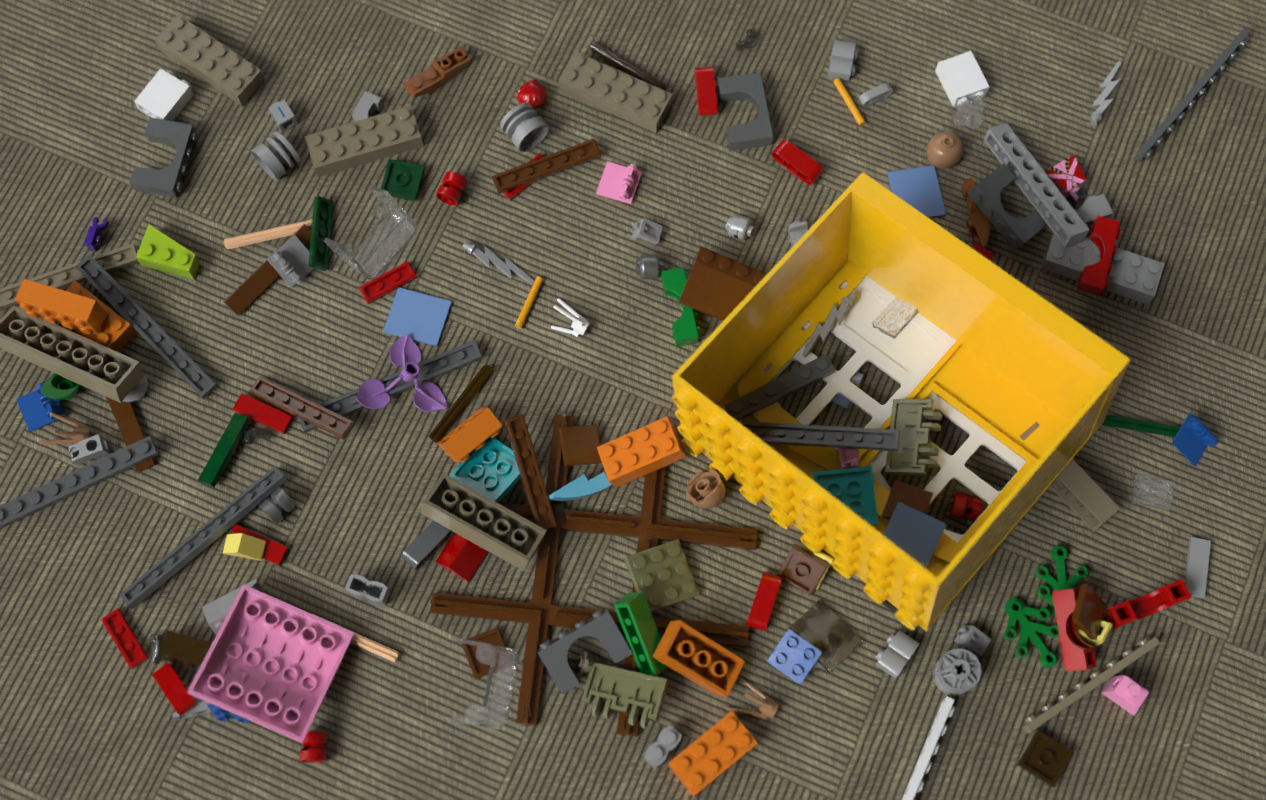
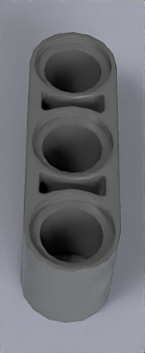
M433 521L404 550L401 557L414 570H417L454 532Z

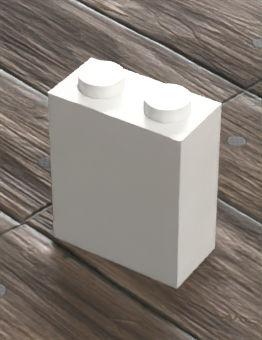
M971 51L938 62L935 72L953 107L958 105L964 106L971 100H980L986 96L989 85Z
M160 68L134 102L140 111L151 118L173 121L194 94L190 88L191 85L187 81L179 80L172 72H166Z

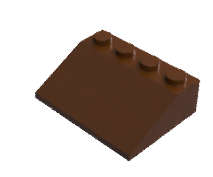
M701 246L694 257L678 303L724 321L767 273Z

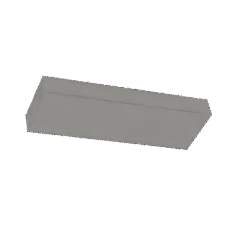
M1195 537L1189 538L1184 583L1191 597L1204 599L1211 541Z

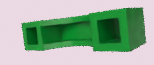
M684 267L661 271L664 295L673 297L678 302L688 277V273L685 274ZM681 304L683 309L681 317L672 323L675 347L697 344L698 337L701 336L700 327L695 324V319H697L696 310Z

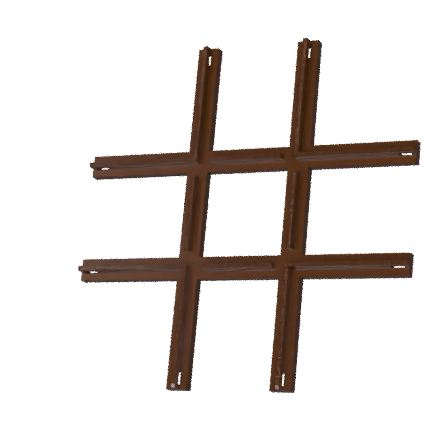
M562 413V415L555 414L546 482L548 496L566 486L568 466L564 467L559 428L560 425L565 427V422H567L566 427L574 426V416H566L565 413ZM665 467L645 475L640 517L563 509L564 501H550L557 527L546 531L543 541L538 548L531 603L432 593L430 613L528 624L516 724L536 726L544 663L538 654V649L540 648L539 645L547 640L549 626L573 629L577 622L582 619L589 620L593 617L592 614L597 611L551 605L561 530L638 538V553L656 547L658 540L674 541L679 539L680 543L755 550L757 529L661 520L660 514ZM498 503L535 524L530 506ZM633 583L632 592H637ZM610 612L621 633L625 634L617 612ZM652 616L660 638L663 637L670 621L680 620L717 644L747 647L749 626ZM731 636L744 637V638H743V639H742V638H733V637H731ZM633 654L627 656L624 669L640 673ZM632 705L630 706L629 713L619 711L617 735L637 737L639 715L635 725H631V730L629 731L630 725L628 721Z

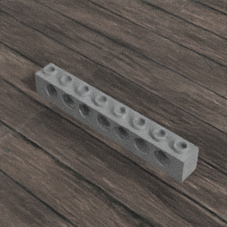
M1007 123L989 128L984 142L1002 165L1005 164L1016 177L1014 182L1062 245L1066 248L1083 242L1089 232V228L1072 208L1065 196L1058 190L1054 182L1051 181L1044 169L1041 168L1034 156L1031 155L1015 132Z

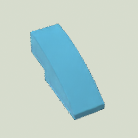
M605 472L589 481L585 475H582L548 497L550 501L582 499L594 495L612 484L608 481Z

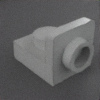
M643 218L634 223L632 239L637 240L641 238L656 245L659 243L663 226Z
M795 221L789 225L788 235L792 247L808 231L807 221Z
M963 625L958 630L957 637L954 640L957 644L967 647L977 656L983 655L991 641L989 637L975 626Z

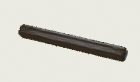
M592 41L589 45L591 52L632 77L665 90L666 84L596 41Z
M485 364L429 434V438L433 442L437 443L492 374L493 369L489 365Z

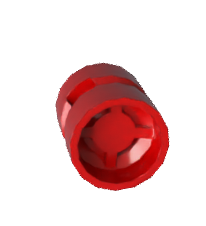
M447 171L442 180V185L437 190L436 198L445 204L457 206L461 198V192L464 191L467 185V180L456 172Z
M956 491L950 509V516L957 518L965 516L966 520L975 522L981 515L984 500L976 496L969 498L967 494Z
M308 731L301 743L303 748L300 749V762H326L327 750L324 746L328 743V732Z

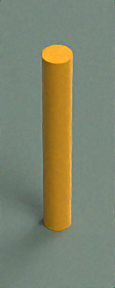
M840 78L833 81L858 125L862 126L865 124L864 118Z
M536 277L515 327L522 329L544 280L543 278Z

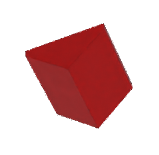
M454 532L435 563L469 583L489 551Z

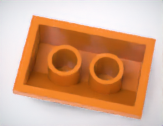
M481 407L437 444L454 462L460 461L462 463L470 457L469 453L473 449H480L485 444L484 440L489 436L491 438L496 436L500 432L499 428L502 427V424L488 407Z

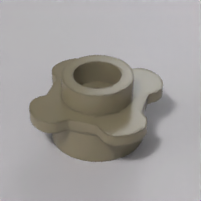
M586 651L576 659L575 666L578 669V675H581L583 672L588 673L592 668L593 659L588 657V652Z

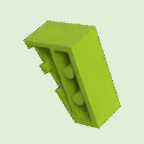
M150 224L148 225L136 255V259L141 266L194 280L201 264L197 256Z

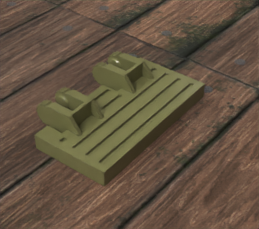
M893 399L890 430H899L900 439L898 451H887L885 468L887 475L926 476L927 468L937 467V461L921 459V456H938L939 450L935 448H920V446L929 447L930 431L941 430L939 423H924L925 420L942 419V413L924 411L933 410L932 399Z
M593 662L581 701L592 704L593 697L595 696L591 715L598 716L603 699H605L604 719H610L612 710L629 713L630 706L632 705L628 721L629 725H635L640 708L644 710L640 727L647 728L650 719L657 721L659 719L669 681L664 678Z

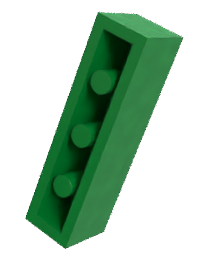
M643 592L627 593L614 604L640 673L657 676L667 667L652 657L661 641L660 635Z

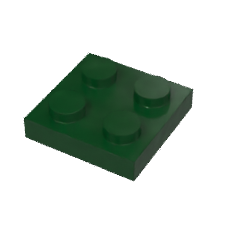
M389 159L379 191L380 195L416 202L425 166Z

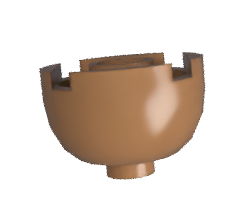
M944 131L937 133L930 139L927 145V159L939 169L955 167L963 156V143L961 139L952 132Z
M708 469L710 472H698L687 484L688 493L686 492V496L695 506L702 509L716 507L721 503L726 494L723 479L717 471Z

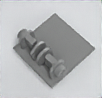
M295 235L266 259L291 288L295 284L301 283L303 281L302 278L314 269L308 266L309 251Z

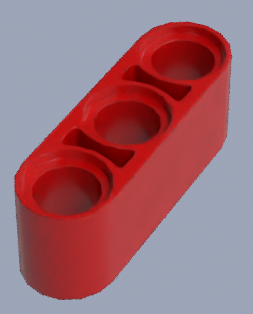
M713 66L695 68V85L699 116L717 115Z
M783 139L771 152V156L775 161L807 185H812L824 172L819 163L788 140Z
M763 572L746 622L747 626L765 632L782 577Z

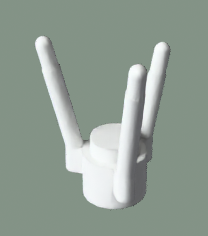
M558 298L557 301L573 315L557 305H554V309L573 321L571 325L573 330L554 325L551 326V329L569 333L576 337L579 334L584 336L590 326V322Z

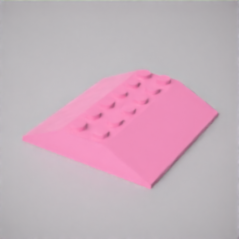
M243 584L187 693L302 743L331 686L354 632Z

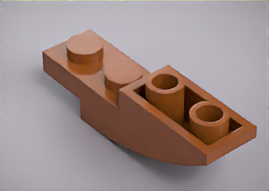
M460 46L433 61L432 67L403 82V87L414 99L424 93L429 95L459 74L472 61V57Z
M971 177L965 179L961 187V193L963 197H966L968 202L967 209L970 213L966 221V227L972 234L973 246L977 243L985 248L989 238L991 221L967 193L975 186Z

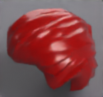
M536 79L525 82L517 91L518 102L520 104L529 103L533 109L544 106L548 96L545 86Z

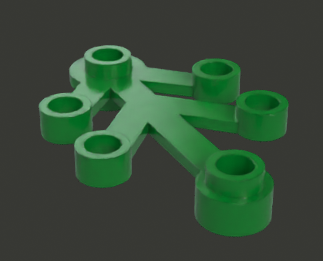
M1058 545L1050 552L1051 559L1056 562L1057 581L1048 574V569L1045 566H1039L1035 570V575L1037 578L1044 580L1053 590L1072 588L1080 579L1087 576L1088 569L1085 566H1078L1072 577L1066 582L1064 560L1068 552L1065 547ZM1057 550H1061L1063 556H1059ZM1039 569L1044 570L1045 575H1040ZM1078 569H1082L1084 575H1080ZM1042 585L1037 589V595L1045 599L1054 608V615L1056 617L1055 605L1052 601L1053 596L1050 594V589ZM1040 589H1045L1046 595H1042Z
M1018 598L1009 599L1005 603V612L1009 618L1007 628L1003 633L1004 639L1012 641L1016 638L1017 633L1014 629L1018 620L1021 624L1018 646L1014 651L1015 656L1024 658L1028 654L1026 645L1029 637L1040 653L1039 662L1044 668L1053 667L1057 662V657L1053 652L1047 650L1036 632L1049 635L1051 638H1057L1059 636L1058 626L1053 625L1049 627L1029 622L1025 615L1037 617L1040 621H1045L1050 616L1049 611L1045 608L1038 610L1026 607ZM1013 604L1018 606V611L1012 609ZM1041 611L1045 612L1046 618L1040 616ZM1052 628L1057 630V635L1051 633ZM1008 631L1013 633V638L1007 636ZM1019 648L1024 650V655L1018 653ZM1046 656H1051L1052 662H1048Z

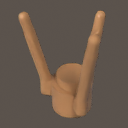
M50 412L51 416L74 425L76 428L73 427L72 432L53 431L54 434L71 436V439L39 441V444H76L88 438L89 428L84 427V423H78Z
M744 680L743 683L763 698V700H760L749 693H745L746 697L760 704L758 710L761 713L733 707H726V710L760 717L764 720L767 717L773 719L779 704Z

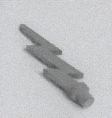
M1121 61L1117 62L1099 87V90H1104L1091 106V108L1098 107L1091 114L1090 124L1096 126L1098 121H1101L1102 114L1114 100V98L1106 99L1120 82V80H1112L1121 66Z
M465 241L462 248L468 250L469 254L475 255L488 268L490 260L510 279L512 271L531 285L534 284V280L506 257L504 263L486 246L484 247V254L474 243L470 244Z
M850 292L847 297H843L839 310H837L834 303L823 328L821 323H818L803 352V357H807L820 336L823 343L825 342L836 318L839 325L841 324L848 308L852 306V301L856 297L854 293Z

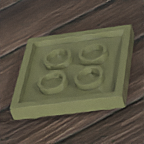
M679 539L624 558L637 592H643L650 612L700 595Z

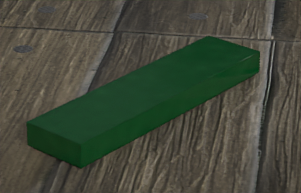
M316 196L314 197L308 266L326 271L328 270L333 201Z
M234 413L198 479L199 482L215 488L251 422L249 417Z

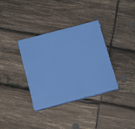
M934 165L887 173L891 192L928 218L946 216Z
M398 287L383 332L399 337L409 334L414 341L437 347L450 307L452 306V301Z
M898 502L883 536L926 569L946 524L906 506L902 502Z

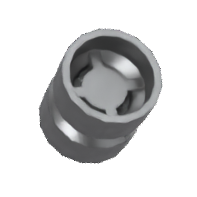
M278 487L271 494V499H266L259 508L272 521L278 524L285 517L284 513L290 512L297 504Z

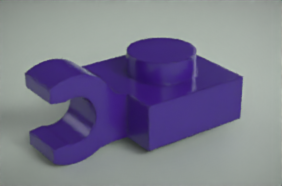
M94 217L93 225L89 227L84 244L89 250L97 252L98 246L102 244L103 240L101 231L108 228L109 222L107 219H104L103 223L99 225L98 217Z

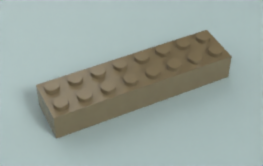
M14 305L0 319L1 349L119 403L125 399L144 376L139 361L61 326L49 323L41 317L37 319L26 315L27 312Z

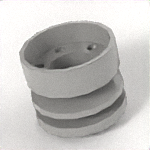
M522 103L511 109L504 116L500 124L501 130L506 133L508 138H511L512 143L520 152H528L534 149L546 138L549 132V126L538 116L536 110L529 103Z
M275 131L271 134L272 138H266L269 147L260 143L251 150V153L263 170L272 179L277 181L286 173L283 164L291 169L294 167L293 163L297 164L301 160L293 145L279 132Z
M962 648L946 652L937 661L933 670V679L937 687L943 693L951 696H958L968 692L977 684L981 675V666L977 657L970 651ZM957 667H960V668H961V670H960L961 674H959V675L956 673V672H957V669H956Z

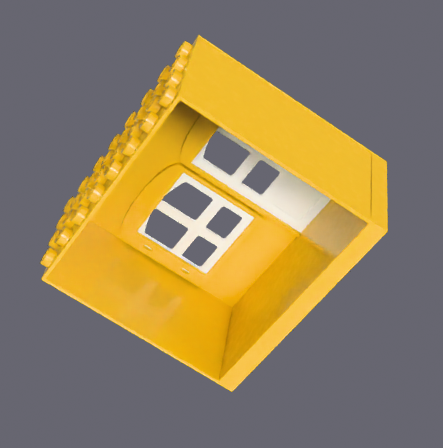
M862 172L672 376L675 392L672 399L677 405L675 415L680 421L677 429L683 437L680 442L689 454L697 458L703 453L713 461L709 467L717 471L724 481H727L732 476L742 484L739 491L749 502L757 505L762 500L773 510L769 515L779 526L788 529L793 525L801 531L803 535L800 537V540L809 550L819 554L823 549L835 558L831 564L839 574L847 579H850L855 574L866 583L863 591L878 604H882L885 600L889 601L899 609L895 616L903 625L911 630H915L919 625L927 632L1102 425L1131 359ZM850 292L856 295L852 301L853 304L848 308L840 325L836 318L830 332L854 349L856 353L839 371L835 370V373L822 379L827 385L797 418L790 415L776 402L740 421L810 425L837 394H842L872 417L871 421L864 428L890 430L893 399H932L933 410L924 411H939L967 432L969 438L954 455L947 454L930 440L929 447L920 446V448H935L939 450L938 456H926L928 459L937 461V466L941 469L923 489L933 493L930 504L952 479H956L984 500L988 507L965 534L960 535L944 529L926 569L883 536L890 521L882 518V513L891 488L880 473L886 466L887 451L858 449L860 458L858 467L872 466L879 526H870L813 481L812 472L845 469L841 467L838 448L766 444L728 415L724 405L777 379L792 361L797 360L802 365H805L817 359L818 357L812 352H809L807 357H803V352L818 323L820 322L823 328L834 303L837 310H839L843 297H847ZM866 362H871L901 385L884 405L879 404L850 381ZM1035 422L1040 425L1025 440L1019 437ZM982 445L986 446L1017 470V473L1001 491L995 490L965 467V463Z

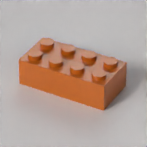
M27 279L23 280L15 297L20 308L27 312L26 315L36 319L42 317L45 321L52 324L56 322L62 323V326L69 329L75 327L86 334H91V332L99 334L107 316L104 309L94 299Z
M76 281L66 290L67 292L96 300L107 313L99 334L92 332L91 334H86L74 327L72 330L77 334L119 352L137 333L131 324Z
M668 416L597 447L608 481L615 488L686 457L674 423Z
M680 620L670 621L652 656L717 697H728L745 662Z
M731 711L672 759L668 766L694 798L756 747L758 742Z

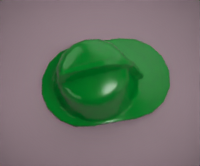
M54 373L42 385L41 392L48 398L58 400L70 399L77 395L80 384Z

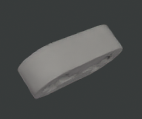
M884 83L863 93L859 100L863 107H868L889 97L893 93V89L889 83Z

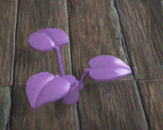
M409 334L399 338L393 344L389 353L390 360L394 365H403L399 377L385 389L383 383L379 380H366L360 386L356 397L357 401L366 408L382 409L390 402V397L386 392L401 379L407 382L414 380L417 392L413 395V401L418 409L424 412H435L444 410L447 407L443 393L435 384L426 381L420 387L418 386L419 377L417 375L420 370L418 363L421 360V352Z

